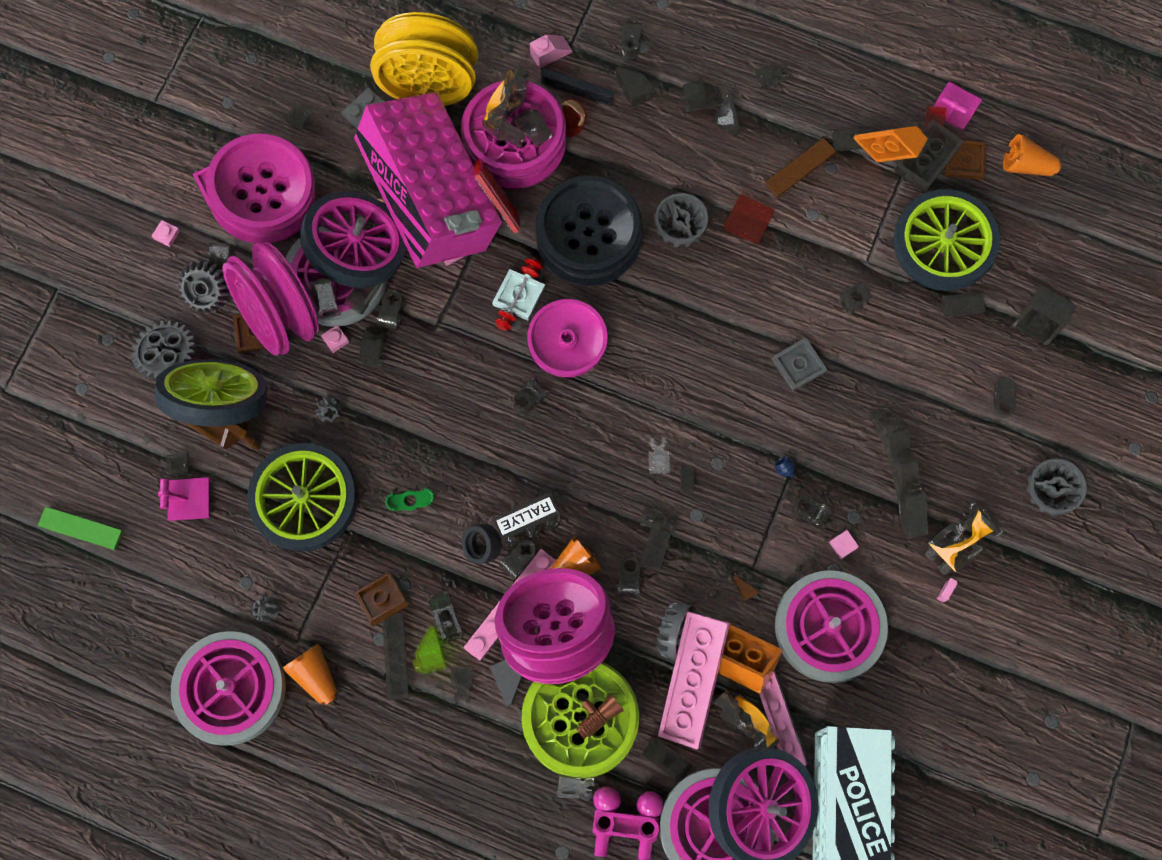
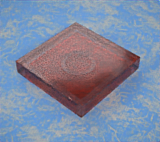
M740 194L723 229L758 245L775 210Z

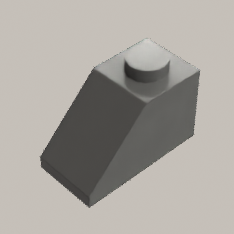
M506 660L490 666V669L505 704L509 708L513 704L522 676L514 671Z

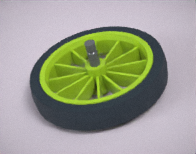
M951 189L930 191L914 199L901 213L894 232V250L903 270L919 284L941 291L960 290L979 281L993 266L1000 246L999 228L991 211L977 198ZM945 208L944 229L932 209ZM949 208L962 212L957 223L949 226ZM926 212L936 229L917 218ZM965 214L975 222V224L956 232L957 225ZM912 224L932 236L910 235ZM979 228L982 239L961 238L959 236ZM911 241L934 242L916 252L913 251ZM961 244L983 245L981 255L974 253ZM936 248L938 251L928 266L917 257ZM957 251L976 261V263L967 268ZM940 252L944 253V272L930 268ZM949 252L961 271L948 273Z
M193 360L175 364L158 375L155 385L156 404L164 414L175 420L198 426H228L248 421L263 411L267 398L266 382L258 372L247 366L223 360Z
M311 443L291 444L272 452L254 471L247 493L248 509L258 531L271 543L293 551L316 550L335 541L351 523L357 507L356 482L348 465L333 451ZM303 461L301 486L298 485L288 464ZM307 462L321 463V466L306 486ZM285 466L295 484L293 488L273 477ZM326 467L336 475V477L312 489ZM273 480L291 491L292 494H266L269 482ZM339 482L341 496L314 495L328 486ZM265 498L292 499L269 512L266 511ZM340 500V503L334 515L314 501ZM294 505L280 527H276L269 517ZM312 505L333 517L322 528L319 527L310 509ZM298 508H300L298 534L283 531ZM304 509L308 510L317 528L316 531L302 534Z

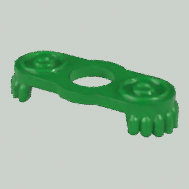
M424 488L423 491H406L403 494L396 495L391 493L386 497L385 505L391 511H413L417 508L430 506L433 503L434 494L427 488ZM409 495L416 498V503L413 506H407L404 502L405 498Z

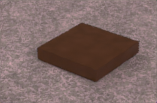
M948 138L946 140L944 176L983 180L985 174L986 142Z
M233 315L237 353L265 350L266 348L253 334L242 315Z
M390 571L353 592L372 627L409 605Z

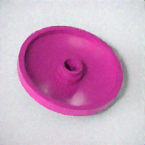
M573 299L551 302L535 314L529 325L527 335L529 351L538 366L552 375L559 377L583 375L592 370L604 356L607 347L606 325L600 314L584 302Z

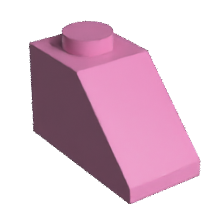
M544 35L530 43L531 56L539 69L572 53V49L563 36Z

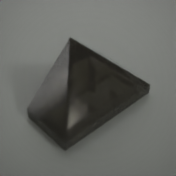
M727 93L711 123L732 136H737L739 130L732 94Z
M527 108L512 120L537 148L553 136L539 111Z

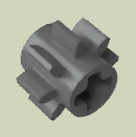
M323 397V400L316 402L319 409H316L315 413L317 416H320L322 422L325 420L333 422L336 417H340L337 410H340L341 406L339 403H336L334 397L331 400Z
M261 597V600H256L253 605V615L258 616L257 621L270 623L271 619L277 617L279 605L274 603L275 598Z

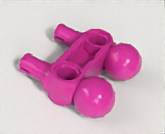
M611 786L599 788L593 797L596 808L592 830L594 835H596L594 855L607 857L609 837L620 836L638 839L640 841L638 860H651L652 845L658 839L659 816L664 806L662 797L656 792L648 791L641 794L637 800L636 805L639 814L616 812L621 803L619 792ZM600 817H608L611 821L610 826L607 828L600 827L598 824ZM645 822H651L654 825L653 831L649 834L642 831V825Z

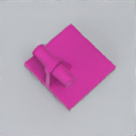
M948 82L930 110V113L964 130L982 100Z
M209 477L180 480L160 479V491L158 492L160 509H168V521L210 518Z

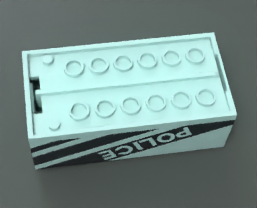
M828 726L815 732L814 784L818 798V815L813 831L812 860H894V853L891 852V843H894L895 834L894 829H891V819H894L895 809L894 805H891V796H894L895 784L891 782V773H894L895 761L891 759V750L895 748V737L891 736V730Z

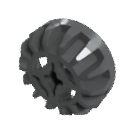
M676 193L666 197L657 207L655 226L657 234L663 237L664 242L674 243L675 247H678L679 244H685L688 247L692 242L697 243L706 232L708 212L705 205L697 197L686 193ZM672 216V227L668 228L667 222ZM693 221V222H694V229H693V231L691 232V231H690V230H691L690 222ZM674 230L677 233H682L683 237L675 236L671 231Z
M1050 459L1042 462L1027 479L1029 482L1027 493H1030L1031 503H1035L1039 507V511H1046L1051 516L1068 514L1079 507L1086 496L1087 486L1082 472L1074 464L1063 459ZM1046 477H1052L1050 481L1044 480L1041 482ZM1039 492H1043L1050 499V503L1046 502ZM1061 495L1066 496L1062 502L1054 504V499L1059 498Z
M676 602L669 605V608L665 610L661 627L658 628L660 632L657 636L658 643L656 645L662 657L676 661L686 615L689 611L695 613L694 606Z

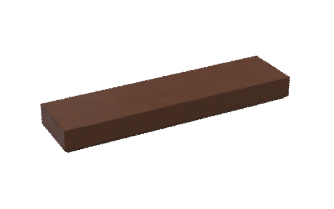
M823 138L765 182V186L778 198L834 156L836 151Z

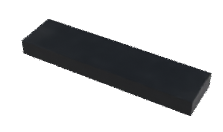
M544 68L542 69V84L610 107L613 105L614 91Z

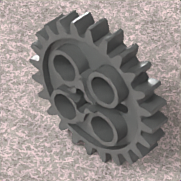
M169 320L167 325L163 321L160 322V326L153 323L152 329L146 327V333L140 332L139 334L142 338L135 339L138 345L132 346L135 352L131 353V356L134 358L132 362L138 372L143 377L147 376L149 380H153L154 378L157 379L158 375L168 367L182 362L193 361L191 357L197 356L194 351L197 349L193 334L185 325L181 326L179 322L173 324Z

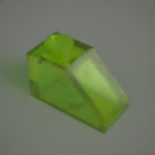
M434 626L428 628L415 651L416 659H413L415 671H419L422 676L447 669Z

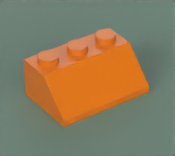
M917 126L854 136L855 141L876 162L918 157L928 139Z
M729 625L718 673L761 694L770 681L783 650L733 625Z

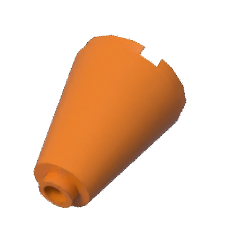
M1017 134L1010 142L1008 147H1011L1009 153H1005L1003 160V169L1009 173L1053 176L1061 168L1058 157L1020 134Z
M575 536L550 569H573L590 576L601 570L602 567L593 554L585 546H582V542Z
M316 644L283 667L285 672L319 704L324 702L327 705L337 698L334 694L338 691L319 644Z

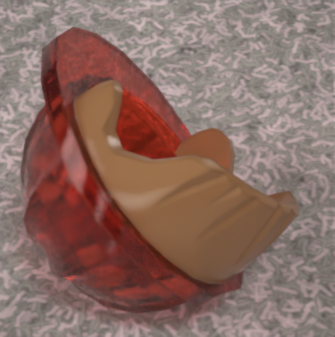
M565 99L559 105L565 117L566 136L574 137L583 130L587 119V112L585 106L580 101Z

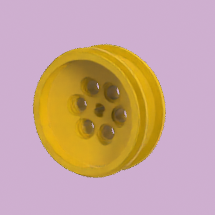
M412 12L389 18L377 30L374 37V49L376 52L372 56L370 68L374 81L386 94L395 99H402L437 92L443 105L447 106L463 100L470 93L475 84L476 77L473 67L477 63L478 49L474 38L462 25L440 15Z

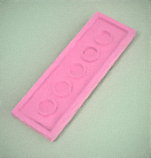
M691 611L687 612L658 733L659 737L695 749L701 747L730 623Z

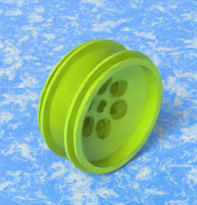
M603 662L587 675L570 682L544 684L533 681L523 702L522 728L531 751L548 769L566 777L591 778L610 771L626 757L638 732L639 708L635 694L627 680L616 669ZM586 690L589 694L588 699L594 706L599 702L603 703L611 694L624 711L607 721L603 726L604 733L601 736L593 734L590 738L586 737L583 744L575 745L572 742V737L579 733L576 730L579 727V723L575 721L574 716L576 713L581 714L582 712L587 717L590 715L582 706L584 701L577 699V692ZM560 699H566L569 702V706L565 710H560L557 708V702ZM561 720L567 724L564 732H557L554 726L557 721Z

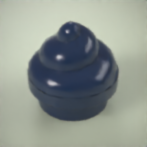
M785 456L776 462L774 467L778 475L794 477L795 465L792 459Z

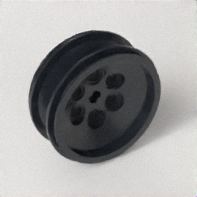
M579 176L560 183L545 196L538 208L535 230L539 254L544 264L553 274L571 284L599 286L614 281L633 265L641 247L642 216L635 199L621 185L599 176ZM584 215H587V216H589L590 218L587 219V220H584V219H582L581 217L584 216ZM605 221L608 225L602 226L599 223ZM568 227L575 228L573 231H567L566 229ZM610 239L612 242L607 244L603 240ZM571 245L579 246L577 249L569 248ZM595 251L597 254L589 255L588 252Z

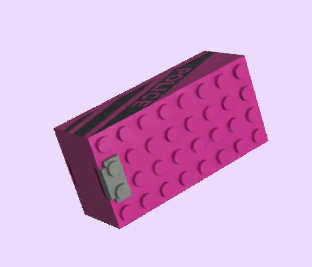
M438 93L366 105L354 139L416 268L486 251L502 221L491 199L475 178L474 165Z

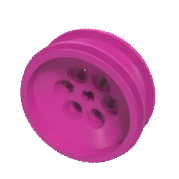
M513 80V85L501 99L502 109L492 118L493 127H498V129L491 130L485 123L484 117L487 114L486 108L493 93L503 82L499 81L482 89L467 105L461 121L463 145L474 167L476 160L482 159L500 187L509 189L530 187L548 178L563 159L566 149L564 113L558 101L544 88L528 81ZM533 129H534V130H537V131L534 132V133L529 132L530 130H533ZM506 143L504 146H499L498 144ZM520 144L526 145L524 147H518V145Z
M249 134L230 141L216 153L207 170L206 190L210 208L216 221L229 234L245 242L254 244L268 242L271 244L290 238L301 230L305 215L313 203H315V179L308 159L295 145L274 135ZM266 174L272 175L270 178H264L263 176ZM246 178L253 179L251 182L244 181ZM279 187L285 188L284 191H278L277 189ZM241 195L247 196V198L244 200H241L238 197ZM274 204L280 205V207L277 209H274L271 206ZM253 209H261L258 213L252 212Z
M268 242L263 244L256 243L252 246L254 267L252 271L238 257L231 256L223 264L224 278L238 310L256 338L271 354L285 355L290 349L285 330L289 329L303 340L310 341L319 329L317 316L304 286L285 257L276 247Z
M546 569L522 578L503 595L495 615V630L501 642V650L506 662L522 677L538 683L559 684L587 675L606 658L615 637L614 619L611 614L609 598L604 588L589 575L573 569Z

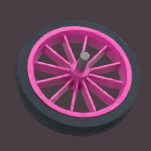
M356 192L328 194L313 203L302 222L300 239L306 258L319 273L338 284L356 288L379 285L390 279L403 262L406 245L387 206L370 196ZM341 212L350 214V226L341 215ZM332 214L339 225L325 217ZM355 214L363 216L359 217L355 224ZM369 220L377 225V227L363 230ZM318 225L332 232L318 231ZM384 232L387 238L371 236ZM320 240L335 241V243L323 247ZM376 246L389 247V254ZM342 247L345 249L339 259L329 254V252ZM347 252L352 253L353 266L341 262ZM358 253L361 255V257L366 262L368 267H359ZM370 254L379 258L382 262L376 264Z
M769 747L744 750L732 757L721 768L713 783L709 797L711 829L720 847L735 860H793L809 842L817 821L818 798L813 779L806 767L797 758L782 750ZM766 765H772L775 768L767 786ZM756 767L758 789L748 774L749 771ZM784 773L789 781L775 792L781 775ZM742 778L752 793V798L736 791L737 785ZM793 788L794 801L777 803L782 796ZM735 794L749 801V807L731 809L733 795ZM795 805L794 818L791 820L786 817L787 809L784 807ZM751 813L736 827L733 826L731 814ZM775 816L791 823L786 835H784L776 822ZM753 823L747 839L743 843L738 835ZM770 826L779 839V842L772 847L770 842ZM761 828L762 849L756 850L753 849V846Z

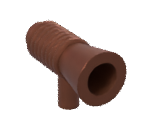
M609 694L598 709L587 699L582 703V706L590 715L578 724L579 727L576 730L584 739L586 737L590 738L609 719L624 710L611 694Z

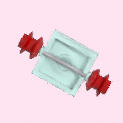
M535 258L525 259L527 266L521 267L524 275L509 269L492 302L493 306L504 310L498 312L501 316L500 319L494 320L497 323L496 326L503 331H507V329L512 330L513 327L510 324L511 322H516L514 315L528 321L545 289V284L532 279L538 278L537 270L543 269L541 262Z

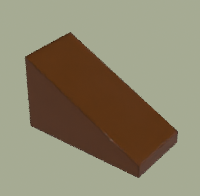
M737 576L732 578L744 602L759 594L758 591Z

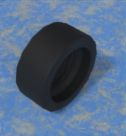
M489 524L473 525L467 528L463 534L462 549L470 562L474 564L489 563L497 559L500 554L501 539L498 531ZM479 532L486 540L487 548L484 556L477 548L476 540Z

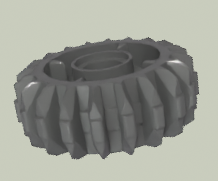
M203 260L191 262L190 265L185 266L183 271L180 272L179 276L181 278L178 279L177 283L181 286L177 290L182 291V294L179 298H185L184 304H190V310L196 308L197 313L204 311L205 314L221 309L225 305L224 303L228 301L229 298L227 296L230 295V291L227 289L228 286L222 275L223 269H217L218 264L211 265V261L204 263ZM202 284L205 285L206 290L202 288Z

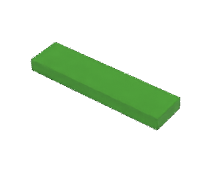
M45 507L38 526L115 551L123 535L122 530Z

